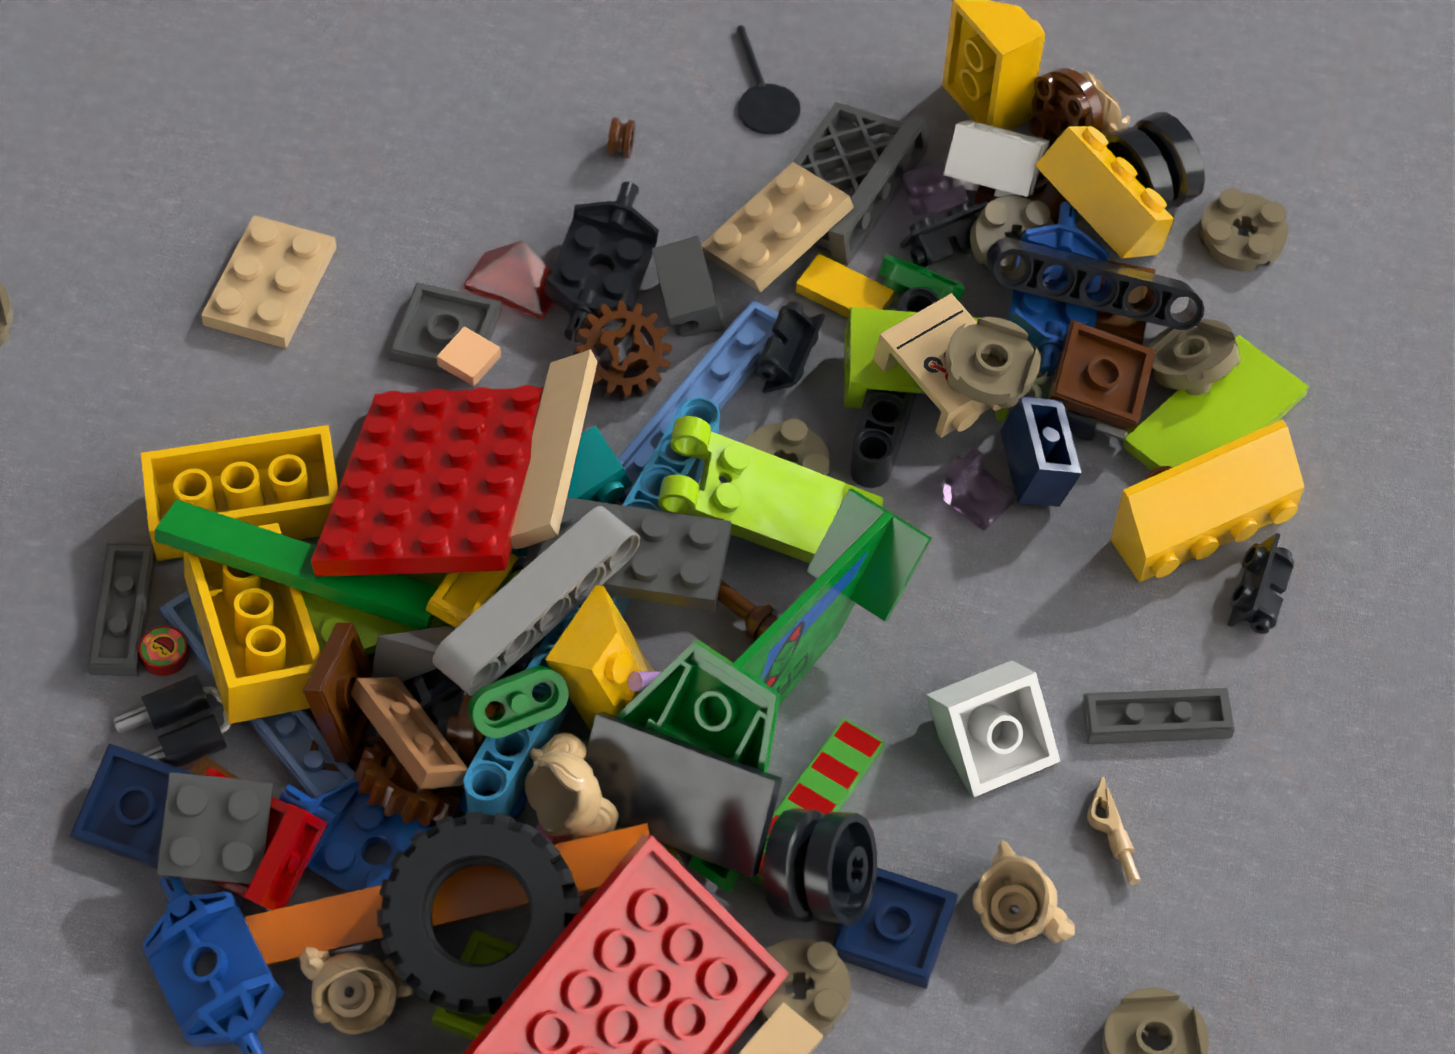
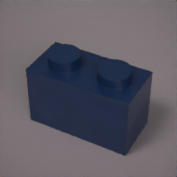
M1021 397L1000 430L1017 502L1021 504L1060 507L1082 474L1063 401Z

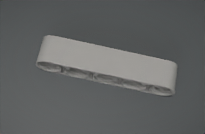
M598 506L593 508L451 632L436 649L433 656L434 666L468 695L473 696L477 690L498 679L584 602L595 585H603L622 568L636 552L640 544L639 534L605 507Z

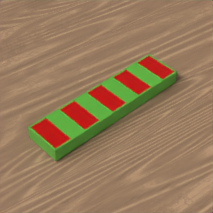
M843 718L773 813L768 837L774 822L786 810L793 808L818 810L824 815L834 811L839 812L883 752L885 741L848 719ZM765 849L758 874L753 877L743 875L763 888Z

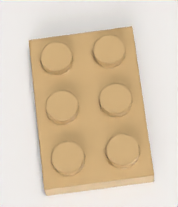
M792 162L701 245L706 258L761 293L848 214L854 206L848 194Z
M253 215L201 314L203 326L286 349L337 248L335 237Z

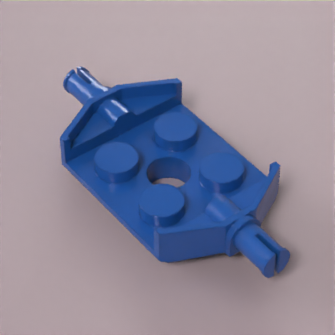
M1068 201L1061 203L1059 206L1058 224L1027 229L1019 239L1020 241L1104 262L1109 258V253L1081 230L1077 229L1076 219L1078 211L1073 206L1070 207ZM1019 255L1016 256L1015 268L1018 266L1020 262ZM1060 265L1050 266L1043 274V281H1056L1061 276L1063 267ZM1101 276L1092 277L1087 282L1085 291L1093 293L1100 290ZM1012 289L1008 321L1019 325L1029 335L1027 340L1037 346L1039 352H1042L1039 373L1044 375L1047 372L1046 376L1052 377L1055 374L1068 324L1071 320L1095 328L1097 310L1067 302L1055 303L1047 297Z
M354 778L313 799L294 788L291 784L286 786L285 791L287 794L282 792L279 797L280 801L297 806L327 822L306 868L346 893L382 885L383 879L388 880L392 872L393 866L390 863L398 851L403 854L412 844L410 838L421 829L427 832L434 828L431 825L423 826L418 820L410 821L409 824L404 823L401 815L397 813L389 817L384 815L385 807L369 805L367 802L370 794L359 793L357 788L360 782ZM376 843L388 845L391 848V853L384 863L371 865L364 861V854L371 845Z
M162 876L159 884L162 886L170 903L165 905L167 908L166 912L146 937L142 948L186 1041L195 1047L234 1044L239 1047L242 1054H266L257 1037L258 1031L262 1028L285 991L275 982L238 907L241 905L240 900L231 892L192 896L187 892L181 877L168 876V879ZM215 952L217 964L214 970L206 976H197L196 964L198 960L206 953Z

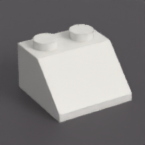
M965 120L956 124L943 175L953 177L952 185L960 188L978 191L979 185L995 188L994 196L996 197L1011 195L1028 197L1033 193L1040 173L1035 164L1047 152L1050 141Z
M1011 660L926 694L938 738L971 796L976 797L1061 762L1037 674L1021 664Z

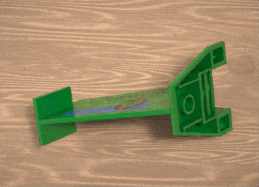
M849 489L806 571L817 578V580L734 663L704 643L696 640L616 716L768 772L778 708L838 637L855 603L883 621L889 619L932 538L856 490ZM694 855L688 864L693 870L727 893L733 891L741 876L738 872Z

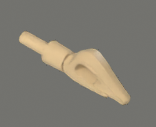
M1101 777L1094 798L1089 806L1087 819L1093 830L1107 835L1113 858L1120 860L1129 885H1136L1141 879L1131 856L1135 850L1126 830L1123 828L1109 788H1106L1105 777ZM1098 804L1106 811V819L1095 815Z

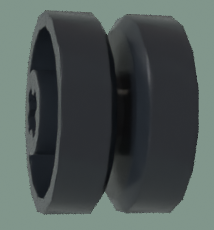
M1155 112L1139 120L1133 127H1124L1105 137L1108 141L1106 147L1116 158L1121 157L1129 162L1137 171L1135 178L1145 188L1154 190L1165 200L1167 206L1164 209L1166 211L1171 209V207H1180L1196 199L1203 192L1205 172L1199 149L1190 132L1171 114Z
M793 808L784 811L774 822L767 839L763 860V884L767 902L774 915L785 921L807 923L817 919L827 925L851 926L857 924L868 910L874 894L877 877V847L874 832L868 820L859 813L834 811L824 815L818 810Z

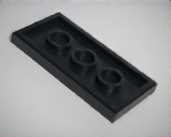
M603 711L595 715L585 761L593 770V775L598 781L602 798L609 800L616 807L619 815L616 823L617 826L628 828L647 823L649 834L658 842L748 877L758 874L782 782L781 777Z

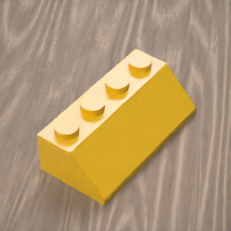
M1283 419L1123 489L1110 541L1139 583L1154 576L1157 578L1165 577L1184 562L1193 558L1197 560L1205 559L1212 555L1218 547L1233 540L1242 542L1250 538L1259 528L1273 522L1274 524L1284 523L1295 515L1305 486L1288 426Z

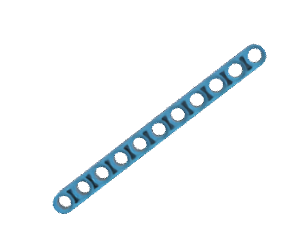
M696 397L685 401L679 407L622 506L663 511L658 506V498L662 480L666 476L684 475L692 478L697 483L700 481L704 461L676 453L670 446V440L675 420L683 416H694L705 420L710 425L711 431L720 435V412L718 406L708 398ZM610 596L621 616H623L632 599ZM584 602L545 636L527 669L535 666L549 667L545 660ZM538 683L534 686L532 690L533 698H540L545 694L546 684ZM569 697L565 708L553 718L505 737H486L463 779L467 812L481 811L484 815L496 816L497 813L508 816L525 788L526 776L534 766V761L529 753L532 748L541 749L556 734L573 704ZM511 751L519 752V753H518L517 755H515V756H504V755H502V754H504V753H506V752H511ZM484 791H495V792H497V793L493 794L492 796H481V795H479L480 793H482V792H484Z

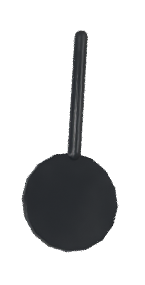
M739 25L737 32L757 86L748 89L741 96L738 103L739 117L743 124L754 132L765 135L785 132L792 128L801 114L800 101L786 87L776 84H765L745 27Z

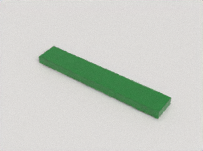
M177 499L155 528L156 542L418 630L428 629L435 618L433 614L426 611V607L438 586L402 574L315 576L311 563L316 549L315 545Z

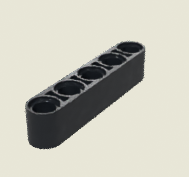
M1003 238L996 241L987 252L986 261L990 271L1001 285L1010 289L1177 330L1194 328L1204 316L1205 307L1202 299L1187 283L1181 280L1011 238ZM1011 254L1020 256V262L1014 270L1009 272L999 270L1000 263L1006 256ZM1060 265L1063 267L1062 274L1056 281H1043V274L1050 266ZM1092 277H1105V283L1100 290L1093 293L1085 291L1086 284ZM1139 286L1147 287V293L1141 301L1136 303L1128 302V296L1134 288ZM1189 297L1186 309L1179 313L1170 312L1171 306L1176 299Z
M912 288L902 295L897 311L918 313L939 301V298L933 291L927 288ZM870 389L853 440L850 473L857 484L867 488H876L885 484L890 478L917 393Z

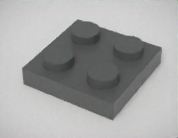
M170 772L157 875L250 884L265 854L273 783Z

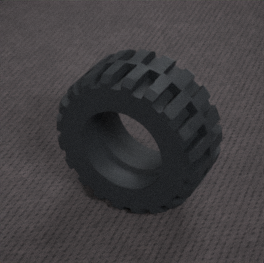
M481 811L466 812L464 817L453 819L451 816L436 821L437 826L427 832L421 829L410 838L412 844L403 854L398 851L390 863L393 866L392 872L388 880L383 879L379 895L383 896L381 910H377V926L382 929L384 940L381 941L386 957L391 959L395 967L394 971L403 983L408 984L417 995L448 1011L471 1016L495 1015L578 914L581 901L578 887L564 858L555 846L543 837L538 830L527 823L524 825L515 821L511 816L499 813L496 816L484 815ZM476 865L497 867L516 878L526 893L530 909L528 928L519 945L504 958L486 964H471L454 958L441 946L432 925V907L440 887L454 873Z

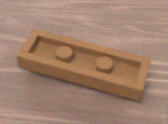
M399 677L357 678L351 691V696L420 789H435L439 787L462 786L468 768Z

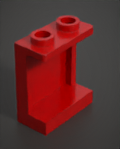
M208 768L204 775L230 778L212 768ZM271 797L265 854L251 883L208 881L269 910L284 908L287 906L327 822L297 806L289 805Z

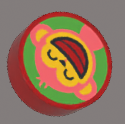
M171 626L155 627L146 632L139 642L138 650L142 664L147 671L154 675L168 676L177 673L186 665L189 659L187 640L184 634L177 628Z

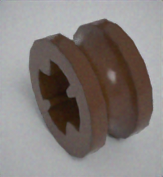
M612 118L608 136V156H615V153L620 152L624 158L631 157L635 137V120L629 119L627 123H621L619 118Z

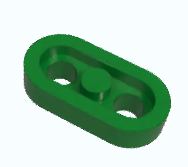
M884 255L878 273L885 277L883 282L885 286L903 293L908 291L909 288L921 287L933 291L939 300L952 293L960 302L965 290L962 284L895 256Z
M535 666L477 690L468 705L469 719L474 727L483 735L491 738L505 737L558 715L567 704L569 697L568 685L560 674L549 667ZM538 683H545V694L540 698H533L532 690L534 686ZM493 701H498L500 703L499 712L491 717L486 716L485 709L487 705Z

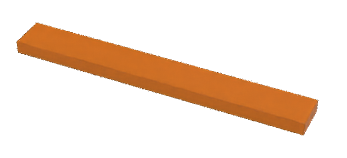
M646 823L559 843L554 846L571 870L579 893L597 890L642 834H650ZM488 865L471 866L454 873L440 887L432 907V925L434 928L528 906L529 902L521 884L508 872ZM381 885L245 916V921L267 966L297 960L305 947L331 952L382 940V929L377 926V910H381L383 896L379 895Z

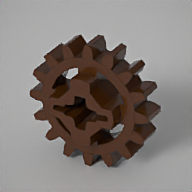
M619 300L614 312H611L610 308L603 304L597 311L599 318L589 313L583 321L587 329L579 328L574 337L583 344L576 346L572 354L575 355L591 349L594 356L600 357L605 370L597 362L592 388L599 383L603 385V397L608 398L613 390H619L621 401H626L630 396L631 389L639 397H642L648 391L647 383L652 387H656L662 380L658 372L665 373L670 367L671 363L662 357L668 355L673 350L672 345L661 342L668 329L667 327L658 329L654 327L653 323L658 316L655 312L647 318L641 315L642 304L637 303L632 311H626L624 300ZM611 324H622V327L615 331L608 329L600 331ZM641 333L644 335L649 345L645 344L641 336ZM627 337L625 353L628 356L618 365L620 359L618 344H621L623 339ZM630 370L645 371L635 377L623 378L624 373Z
M380 741L375 742L373 749L366 748L354 775V779L360 782L357 788L358 792L370 794L367 802L369 805L385 807L384 815L388 817L394 813L400 814L403 822L407 824L410 821L418 820L423 826H429L431 819L438 821L447 816L453 817L465 790L464 785L420 789L393 751Z

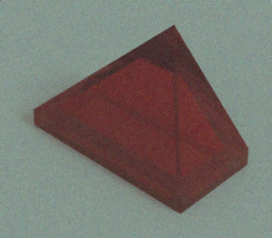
M523 241L485 252L464 283L465 289L489 299L501 301L506 306L541 320L545 318L555 302L545 293L547 275H551L552 271Z

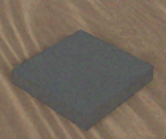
M416 282L388 351L390 361L453 375L438 366L437 355L464 326L491 341L502 312L501 301Z

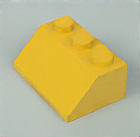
M952 0L942 86L972 121L1006 130H1012L1027 122L1028 116L1032 113V100L1035 95L1034 82L1039 75L1045 42V33L1038 21L1032 20L1020 6L989 0Z
M1091 126L1068 127L1035 166L1121 259L1157 255L1163 249L1174 220L1164 209L1167 206L1165 200L1154 190L1145 188L1135 178L1137 171L1129 162L1121 157L1116 158L1106 147L1108 141L1101 132Z
M595 585L545 659L549 667L565 679L569 689V698L590 731H592L596 714L604 711L616 716L640 693L632 691L628 686V677L632 672L654 671L605 587L601 585Z

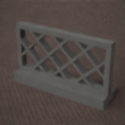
M836 102L794 159V163L821 179L820 173L843 167L846 176L827 181V183L839 190L852 188L854 192L851 196L854 208L814 244L831 250L833 261L848 266L928 150L924 118L909 114L903 123ZM840 119L856 123L858 126L857 128L836 133L834 130ZM884 132L894 135L890 141L873 145L870 136ZM860 139L864 140L866 148L844 153L842 144ZM832 147L835 148L838 156L815 162L814 155L816 152ZM872 159L874 165L871 169L853 174L850 168L851 164Z

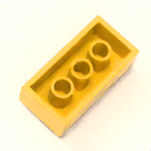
M329 425L141 453L148 529L157 561L184 557L183 550L155 541V528L176 499L255 526L278 523L282 535L300 540L321 536L339 489Z
M278 523L258 526L282 534ZM184 551V578L228 724L310 708L303 689L321 655V651L301 590Z

